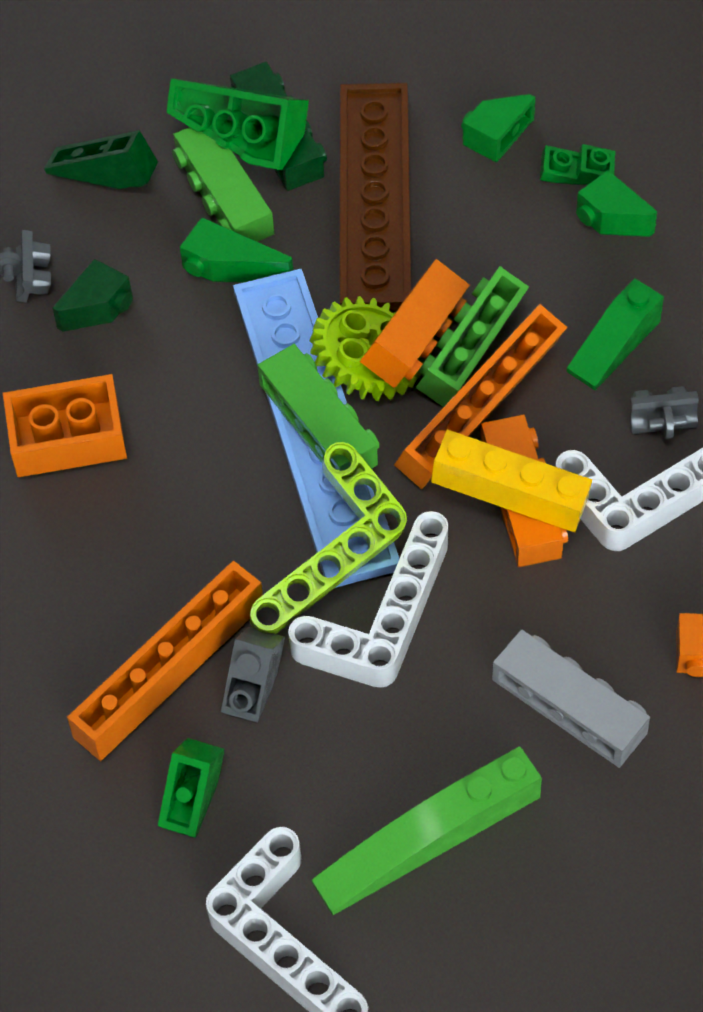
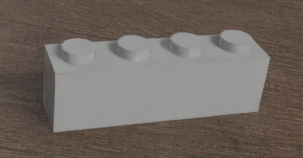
M521 629L493 662L492 680L618 768L623 765L648 733L650 716L647 715L641 705L632 700L627 701L616 694L606 681L599 678L594 679L582 671L581 666L570 657L563 658L554 652L544 639L537 635L531 636Z

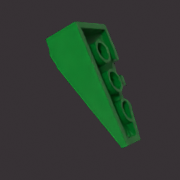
M171 78L166 113L195 131L209 136L219 146L228 148L241 156L240 159L248 164L282 170L304 136L309 100Z

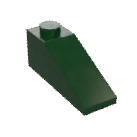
M140 130L56 147L44 170L47 174L122 189L133 186L141 187L147 184L158 164V160Z

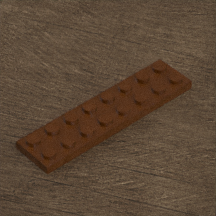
M408 83L340 84V306L346 297L355 304L358 296H361L365 304L369 305L372 298H375L377 307L382 308L384 304L390 303L389 311L398 310L411 292Z

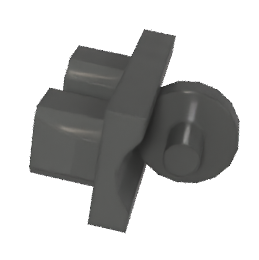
M22 230L21 245L16 247L15 253L11 247L4 248L3 253H0V275H3L5 281H12L15 276L16 302L25 303L29 293L48 294L51 285L50 271L33 269V266H48L50 244L33 241V232Z
M684 386L671 387L667 394L653 396L648 390L635 391L633 398H630V429L632 434L662 431L664 438L670 439L674 437V430L698 427L697 407L699 397L697 391L688 392Z

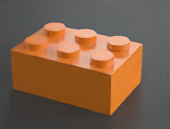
M112 374L3 393L10 452L17 477L127 459L118 399Z

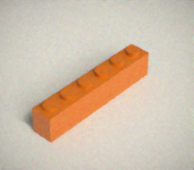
M539 304L406 447L394 466L422 490L432 479L434 459L447 429L470 437L555 345L568 327L544 306Z
M233 560L67 716L73 738L101 762L250 619L252 605L263 595L262 583Z

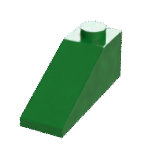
M205 218L199 220L180 246L183 269L193 276H201L212 282H248L293 271L292 257Z
M634 278L612 301L568 365L566 372L593 390H596L661 322L664 296Z

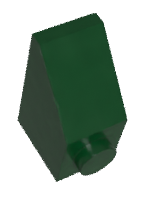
M94 259L52 308L57 329L64 332L113 322L121 312H125L131 305L133 295L129 276Z

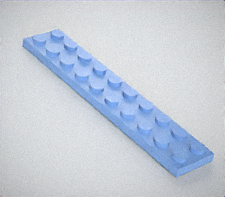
M302 268L233 285L234 295L256 364L261 363L294 343L303 355L308 353L314 362L316 361L317 356L310 354L313 343L309 342L318 316ZM317 366L318 373L321 375V377L323 379H330L331 382L334 384V381L336 379L334 376L325 378L322 376L326 366ZM340 385L336 387L338 398L345 405L347 402ZM266 394L316 553H318L360 519L325 477L320 460ZM362 484L354 488L356 497L361 500H370L374 497V492L368 485ZM385 514L379 516V525L385 530H390ZM354 537L348 541V547L356 554H363L369 549L367 542L363 538ZM395 543L390 544L337 587L394 573L400 559ZM329 560L320 562L324 577H334L339 573L338 567L334 562Z

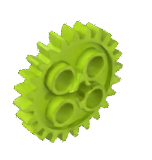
M358 296L355 304L346 297L341 306L335 301L332 302L330 309L324 308L320 318L316 319L309 342L313 343L310 354L317 356L316 366H326L322 375L324 378L330 376L336 378L334 381L335 388L345 384L347 385L346 394L350 395L356 389L359 390L361 399L364 400L367 393H372L375 401H379L383 392L391 400L396 391L404 395L408 387H414L421 375L418 371L410 381L404 377L394 389L359 362L395 314L389 311L390 303L384 304L381 308L377 307L375 298H372L368 305L364 303L361 296ZM421 356L418 358L420 362H425Z

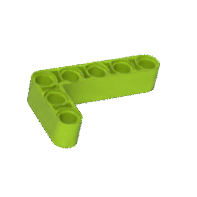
M336 442L328 447L324 455L322 471L360 520L255 601L250 611V624L252 628L260 632L278 633L397 540L405 528L407 516L404 508L357 450L348 443ZM336 455L345 456L350 462V467L343 471L336 470L331 466L330 459ZM362 484L368 485L372 488L374 497L370 500H361L356 497L354 488ZM383 514L393 515L398 521V527L394 530L383 529L378 523L379 516ZM354 537L363 538L367 542L369 549L363 554H356L348 547V541ZM325 560L332 561L337 565L339 573L334 577H324L318 571V564ZM293 584H301L307 588L309 596L303 601H294L288 596L287 589ZM265 607L272 608L277 612L278 620L272 625H264L258 621L257 612Z

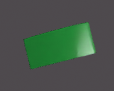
M582 144L579 152L545 145L541 157L540 180L561 184L588 185L608 170L614 174L615 151Z

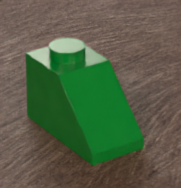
M526 94L482 101L474 111H469L463 118L461 129H463V145L497 163L534 120L535 96Z
M609 170L578 192L576 214L583 224L591 226L600 235L650 237L655 233L657 211Z
M187 738L172 752L158 827L194 838L198 835L218 785L224 748Z

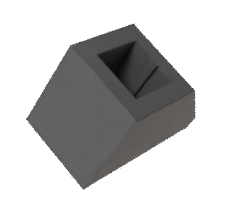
M248 627L235 639L221 708L222 713L257 723L260 721L278 674L285 640L284 636L263 633L255 628Z

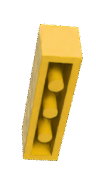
M447 429L434 459L431 483L575 533L587 503L592 479Z

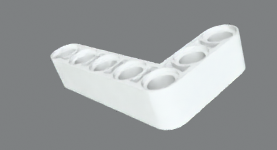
M703 448L622 497L582 452L568 450L561 453L556 460V467L592 479L589 496L581 520L605 548L612 551L627 549L703 502ZM673 488H678V489H681V490H683V491H682V492H677V491H674V490H672V489H673ZM589 499H598V500H600V501H599V502H592V501H589ZM642 507H650L653 510H645ZM613 525H619V526H622L623 528H622V529H615V528H612L611 526H613Z
M433 511L424 512L417 517L369 634L312 616L298 617L290 624L288 630L290 651L294 660L300 664L373 687L382 688L392 684L397 678L447 552V519L442 514ZM431 533L436 534L438 536L430 538L426 537L425 535ZM420 564L426 567L422 569H415L412 566ZM402 596H410L413 599L409 601H402L398 598ZM398 628L401 631L398 633H388L385 630ZM306 637L314 639L310 643L299 642V640ZM339 649H348L351 651L350 653L345 655L335 653ZM377 660H384L388 662L384 666H375L371 664Z
M286 827L273 828L210 891L207 896L206 907L212 928L307 1011L343 1012L347 1009H354L358 1012H368L366 999L361 993L261 910L301 865L300 843L296 833ZM281 847L292 850L290 854L284 857L272 854ZM252 876L264 878L263 882L256 886L245 884V881ZM224 905L236 907L235 911L230 915L224 916L216 913ZM256 930L267 934L265 938L257 942L246 939L249 933ZM290 956L297 959L296 964L289 968H281L277 965V962L282 957ZM318 982L324 983L329 987L326 992L320 995L308 992L309 986Z

